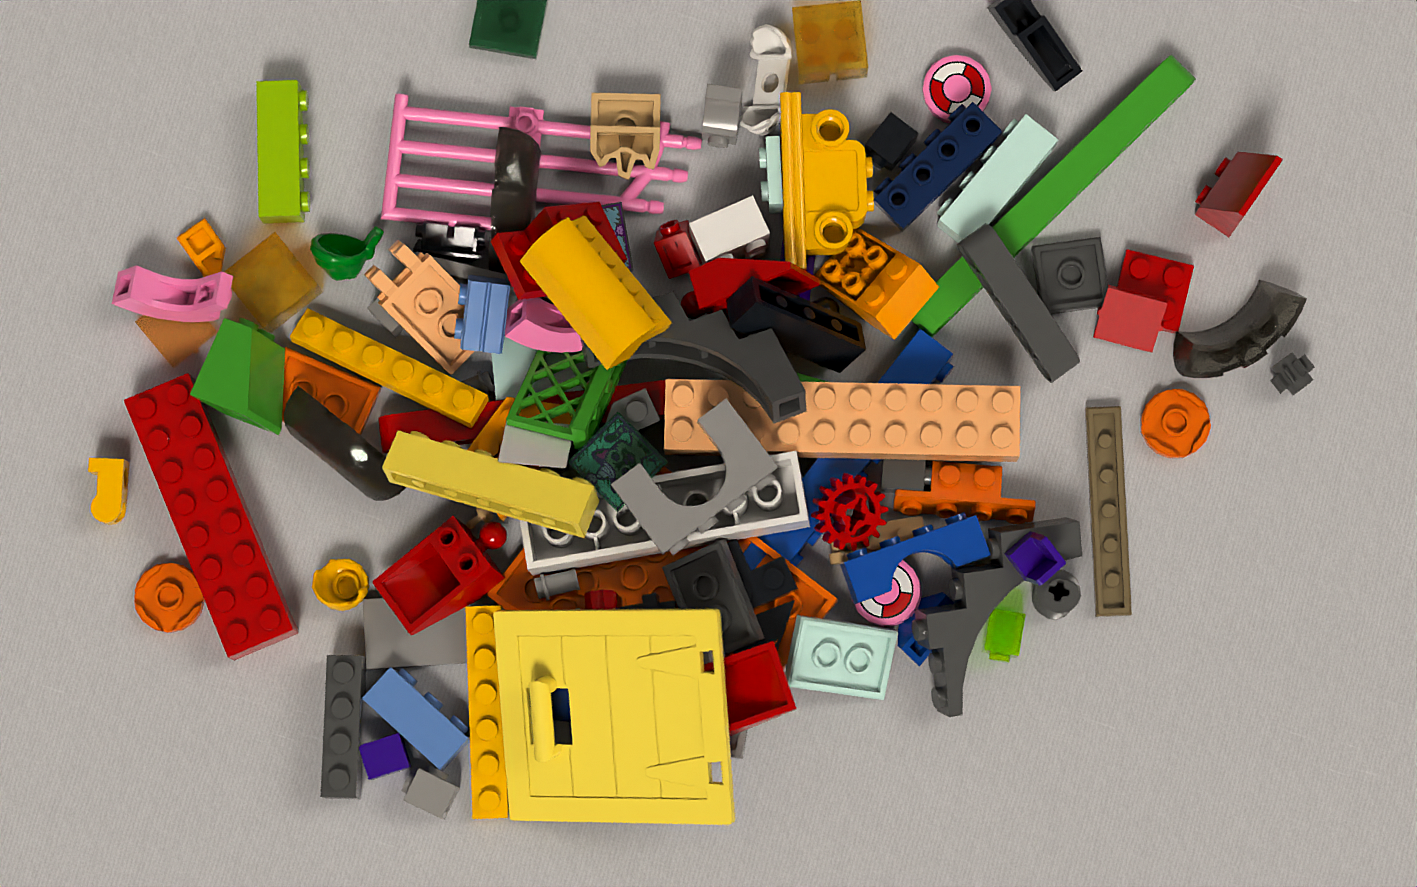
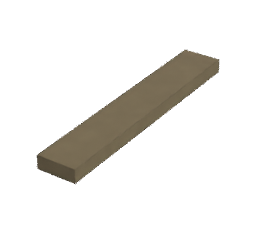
M1121 406L1086 407L1085 425L1095 617L1131 616Z

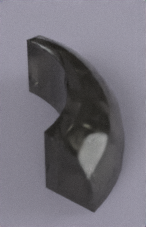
M499 127L496 146L494 189H492L490 217L492 219L488 262L490 271L505 274V271L492 246L491 240L497 233L523 231L535 219L541 159L539 144L530 135L507 127Z
M1259 280L1246 304L1224 323L1203 331H1176L1173 343L1175 368L1184 377L1212 378L1224 376V372L1238 367L1246 368L1256 363L1268 354L1266 350L1281 336L1285 338L1300 316L1307 298L1285 287Z
M297 386L287 401L284 411L285 427L295 439L370 499L375 501L389 500L407 488L389 482L382 468L386 459L384 454L379 452L365 438L341 421L319 401Z

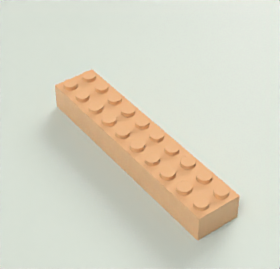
M666 379L665 455L721 456L717 448L699 426L697 420L724 399H727L769 455L797 451L798 458L1017 462L1020 457V386L801 382L806 393L807 412L774 424L763 407L745 389L731 380Z

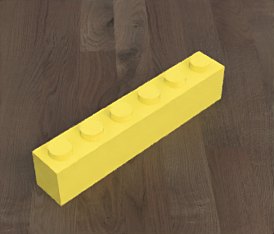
M397 431L382 466L391 483L581 538H585L599 503L594 486L585 479L574 477L571 480L560 477L558 473L547 468H541L539 471L528 468L524 464L501 463L492 454L484 450L477 449L475 452L462 449L460 445L448 440L440 443L430 440L429 437L417 431H411L410 434Z

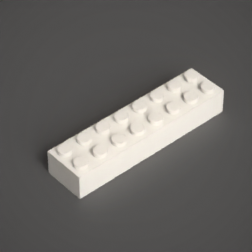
M797 451L769 455L778 466L772 472L776 479L760 491L755 486L744 493L747 500L732 512L724 508L716 514L715 517L718 522L703 534L696 529L686 538L690 543L683 549L711 545L719 540L726 539L728 542L735 539L740 540L810 527ZM725 464L651 476L661 492L671 501L684 506H696L708 502L721 490L725 480ZM596 488L599 503L585 538L520 520L527 570L533 576L540 575V573L547 574L570 570L571 568H581L655 555L661 552L625 504L617 510Z

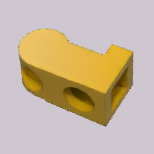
M89 458L88 472L97 475V494L91 503V513L94 518L107 525H115L121 522L126 514L130 462L125 459Z

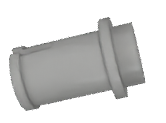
M575 568L547 576L540 573V577L534 579L538 598H546V601L550 600V596L580 590Z

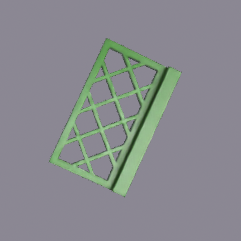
M537 350L506 418L507 425L574 442L575 449L583 450L594 439L628 360L608 370L601 364L581 374L576 364L585 361L583 352L574 356L564 352L562 353L565 358L564 360L548 366L544 359L546 355L553 352ZM570 367L576 377L558 384L553 374ZM548 377L553 386L536 393L532 387L534 382ZM581 385L584 390L583 396L568 401L564 391ZM558 394L563 404L546 411L541 401ZM536 404L540 411V414L531 418L519 416L522 409ZM566 412H569L572 418L568 428L555 425L551 420Z

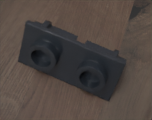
M424 221L423 224L417 223L415 236L422 239L417 240L413 247V252L428 253L437 258H441L442 255L456 256V259L462 262H474L477 259L483 258L486 246H479V244L485 245L486 231L480 230L478 226L455 224L454 237L448 236V223Z

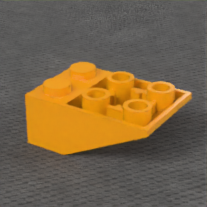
M860 228L853 230L852 238L847 248L839 254L831 255L814 275L819 278L822 288L870 325L894 340L939 288L920 263Z

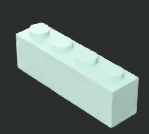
M1025 114L1020 122L1016 119L1012 120L1002 133L1006 139L998 148L992 145L980 160L984 164L977 174L971 171L959 185V188L963 191L955 201L949 197L937 212L941 216L937 227L957 243L985 223L991 226L1055 149L1058 139L1027 114Z

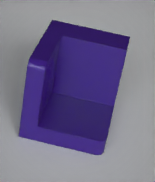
M1029 531L1004 553L1025 581L1038 586L1044 584L1066 564V561L1045 535Z
M400 733L359 746L368 780H375L412 768L403 737Z

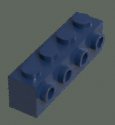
M974 102L967 108L961 104L948 117L952 122L942 132L938 128L933 131L923 142L927 147L918 156L911 153L899 165L902 172L893 181L887 177L874 190L878 195L874 198V204L902 232L1001 136L1002 130Z

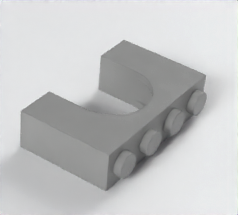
M724 399L697 420L699 426L721 454L725 464V480L721 490L714 498L696 506L677 504L661 492L640 463L611 484V487L662 555L668 550L672 555H675L690 543L686 538L696 529L703 534L718 522L715 517L716 514L724 508L732 512L747 500L744 493L754 486L760 491L776 479L772 472L778 466L727 399Z

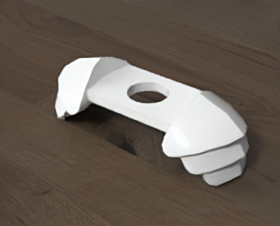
M768 24L759 26L752 31L750 56L753 59L759 60L753 105L743 107V115L740 116L741 126L752 133L762 136L771 133L780 122V93L786 92L790 59H792V47L789 38L779 28ZM776 74L779 79L778 86L773 92L767 93L764 90V82L768 76Z

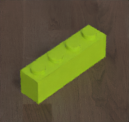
M298 80L256 81L259 218L263 224L305 222V212H310L309 191H304V178H309L310 165L309 158H304L303 145L309 144L308 124H303V111H308L309 105L307 90H302Z

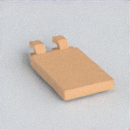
M397 240L388 250L405 268L392 281L375 265L364 276L381 291L377 296L380 300L378 304L448 374L452 375L474 353V351L460 349L461 339H454L456 318H463L465 306L458 304L460 285L428 253L424 255L420 252L416 256L404 243Z

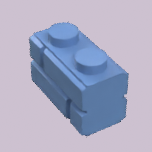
M468 275L467 284L460 283L458 304L465 306L463 318H456L454 339H461L460 349L496 354L502 353L510 293V281L508 279Z

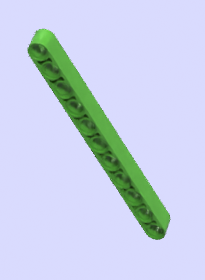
M1172 55L1166 58L992 227L1013 258L1195 82L1196 78ZM963 256L936 281L939 288L911 320L919 329L931 337L939 332L984 288Z

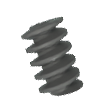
M1058 570L1041 586L1035 584L1032 590L1034 608L1047 619L1065 617L1078 604L1081 598L1078 580L1065 570ZM1054 587L1058 589V595L1062 596L1058 602L1054 600V594L1049 593Z

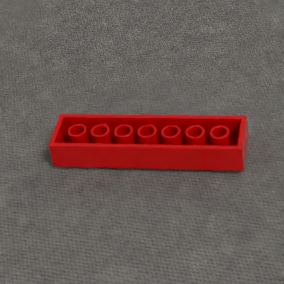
M186 373L124 399V403L227 657L235 661L294 636L299 632L206 404L190 395L196 380L189 373Z

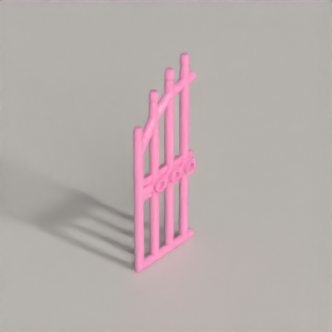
M395 94L381 219L423 224L424 221L448 223L449 227H454L455 224L478 226L480 230L514 232L523 231L531 224L534 201L565 205L600 202L601 205L622 202L623 211L641 213L647 211L650 214H661L664 209L663 202L637 199V196L651 180L687 182L688 171L658 167L665 147L678 149L685 147L688 150L701 149L702 139L694 136L684 137L683 135L669 134L671 124L660 122V151L654 170L645 168V165L634 164L630 177L635 179L620 197L536 188L538 168L618 176L616 162L608 161L605 166L599 167L596 160L539 154L542 134L590 139V125L543 121L544 110L530 107L510 106L509 117L408 106V95ZM406 120L507 130L505 150L404 140ZM402 153L503 164L501 184L400 174ZM398 187L500 198L498 217L396 207Z

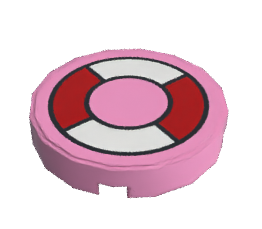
M953 55L944 57L931 66L925 75L922 94L931 114L942 122L951 124L952 122L948 117L961 104L967 108L974 102L982 111L985 110L990 99L991 83L988 73L980 63L970 57Z
M902 560L893 575L892 591L860 602L854 606L857 612L869 623L881 627L897 626L915 613V609H918L922 598L921 582L915 570Z

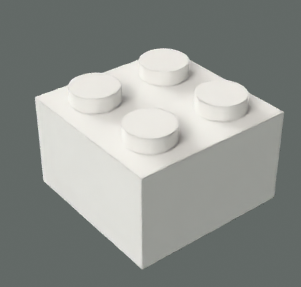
M750 196L689 223L690 235L702 265L717 258L743 259L746 257V259L755 260L766 254L765 249L770 247V232L754 196Z

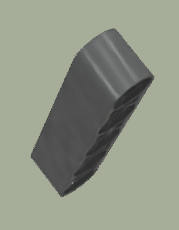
M985 223L957 243L960 253L1046 380L1053 383L1080 363L1076 351L998 234L989 224Z

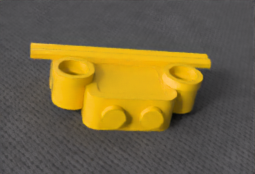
M801 92L780 93V144L785 261L791 262L803 270H807L806 256L836 255L843 252L852 238L853 229L863 225L867 212L874 211L873 191H867L866 178H872L873 176L872 157H866L865 148L860 142L846 140L849 135V122L841 112L827 109L818 114H802Z

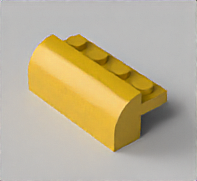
M585 215L573 221L568 217L550 228L529 248L520 260V263L606 370L629 359L643 342L666 331L672 324L670 319Z

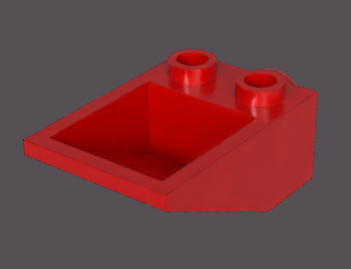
M717 258L689 271L694 291L686 293L681 299L680 305L686 316L691 319H697L705 313L711 314L723 310L729 321L726 300L751 276L795 295H799L821 284L819 278L788 261Z
M453 515L373 580L372 583L408 633L414 635L478 601L505 579V576L486 550L502 547L507 540V531L501 523L491 521L482 526L479 538L476 539L470 529ZM465 563L468 564L471 568L468 570H464Z
M774 641L724 658L729 737L797 710ZM713 662L704 664V671L714 672Z

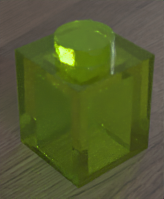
M1000 609L992 611L986 621L981 651L989 653V660L1009 663L1010 657L1017 658L1019 656L1026 614Z

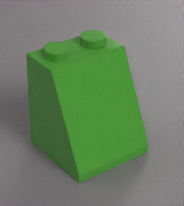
M241 317L238 322L224 318L190 395L224 415L279 435L282 429L285 349L274 342L276 336L259 329V325Z

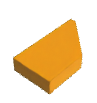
M205 218L177 237V240L204 277L222 271L226 247Z

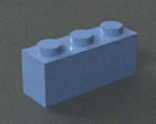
M390 667L362 699L430 762L443 771L470 742V738L465 734L469 728L455 715L449 720L439 710L443 707V704L429 691L424 696L413 686L418 681L405 669L401 668L397 672Z

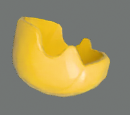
M330 559L328 564L322 569L316 570L313 574L312 589L317 599L332 610H350L362 602L368 593L369 578L364 568L352 559Z

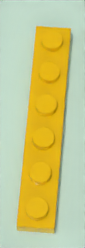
M307 308L290 335L293 343L471 429L489 401L487 394Z
M502 605L465 607L472 819L509 817L493 617L494 612L502 610Z

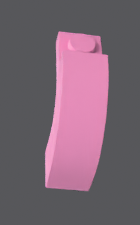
M136 265L118 272L112 304L138 314L180 322L214 321L219 319L221 310L227 309V305L232 298L231 285L233 276L221 271L199 279H178L160 275Z
M540 298L517 300L507 309L505 337L524 346L541 351L557 353L582 351L580 336L554 304Z

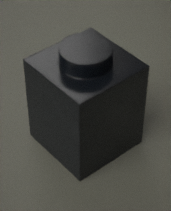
M890 112L865 143V152L868 154L866 157H872V165L882 170L885 167L892 172L917 141L918 132Z

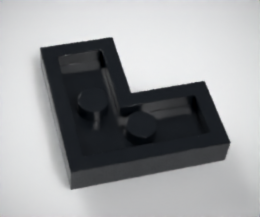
M735 539L727 543L753 610L799 590L783 556L751 570L738 540Z

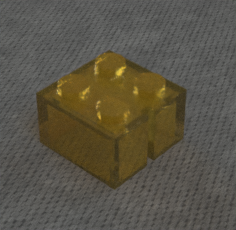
M861 0L792 7L791 19L799 85L829 82L831 74H836V81L867 78L868 60Z
M276 232L272 233L224 271L233 276L231 289L262 328L269 333L274 332L323 293L315 280L296 259Z

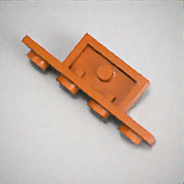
M932 461L930 492L897 489L895 490L893 510L909 516L933 514L946 519L965 512L966 517L976 515L978 521L995 519L1006 520L1012 524H1022L1033 521L1036 501L1001 498L1002 466Z

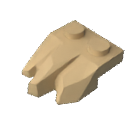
M591 93L590 152L599 167L605 166L611 158H616L618 176L626 180L630 179L636 160L643 161L645 168L654 170L660 151L661 94Z

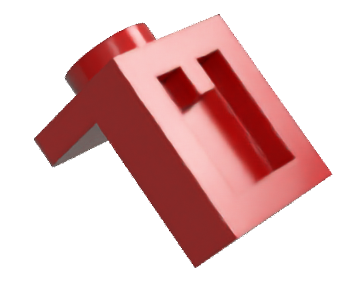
M678 220L668 221L662 224L655 234L653 243L669 279L688 273L690 270L702 265L689 233L688 220L678 222Z

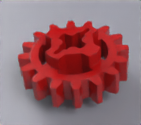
M843 473L842 482L835 477H831L830 484L832 487L828 489L820 486L819 490L823 494L822 499L814 498L812 501L819 506V511L811 513V517L820 520L814 527L815 531L824 533L822 540L829 544L833 542V547L843 550L846 545L847 549L856 551L857 542L865 547L870 546L868 537L871 535L879 538L880 534L876 530L877 526H886L887 524L885 520L880 518L881 513L888 511V507L879 503L886 497L885 494L879 491L874 492L878 485L870 480L866 482V477L858 474L853 478L852 475ZM867 500H868V503H869V509H868V507H867V505H866V501H867ZM853 509L852 515H846V511ZM830 514L834 520L833 525L830 520Z

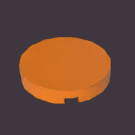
M1183 389L1162 391L1154 395L1144 407L1140 418L1141 434L1146 444L1155 453L1170 459L1187 457L1195 453L1207 440L1211 429L1208 409L1205 403L1192 392Z
M176 563L157 564L144 572L135 588V610L142 621L155 630L167 633L183 631L194 624L202 613L205 602L194 573L184 565Z

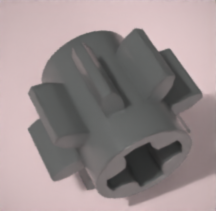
M1292 352L1272 367L1276 376L1270 381L1280 394L1288 389L1292 395H1295L1314 380L1309 372L1315 366L1305 354L1297 359Z

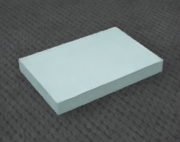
M505 334L502 353H491L496 401L505 400L506 397L516 398L537 353V349L519 344L505 337ZM583 351L569 352V355L574 356ZM553 352L546 355L544 360L550 366L565 358L562 353ZM585 361L576 364L581 374L595 368H588ZM570 367L553 374L558 384L576 377ZM545 377L534 382L532 387L538 393L553 385L549 378ZM578 385L564 392L580 391L583 388L581 385Z
M797 615L785 671L789 687L884 700L898 631L889 628Z

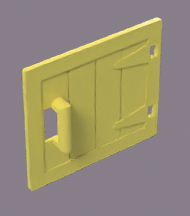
M719 609L499 610L494 612L508 805L511 820L730 825L735 822L721 615ZM713 650L714 672L704 671L703 652ZM557 688H568L573 743H555L551 693ZM721 761L722 782H712L711 762Z

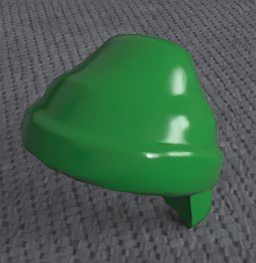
M375 226L364 241L337 233L319 234L312 238L310 251L316 263L330 278L336 281L354 279L361 272L365 262L373 258L376 245L381 240L384 231Z

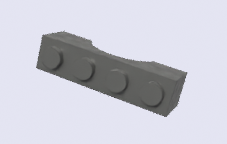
M327 655L320 796L322 798L361 800L362 759L359 746L361 745V716L364 701L362 697L366 694L367 672L366 658L363 656Z

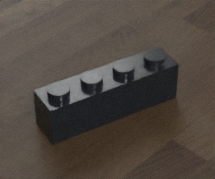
M753 276L726 300L730 328L747 335L757 334L772 328L783 350L814 362L821 367L841 373L866 350L861 323Z

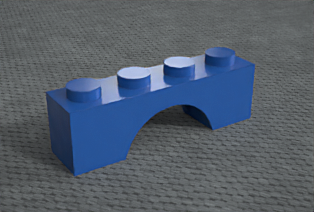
M965 512L945 519L947 526L934 530L932 524L913 530L914 537L901 542L900 537L896 536L880 542L881 549L869 554L866 547L846 554L848 561L840 564L854 605L892 591L894 572L899 563L908 555L914 553L933 554L943 559L952 569L990 556L991 554L977 516L967 518Z

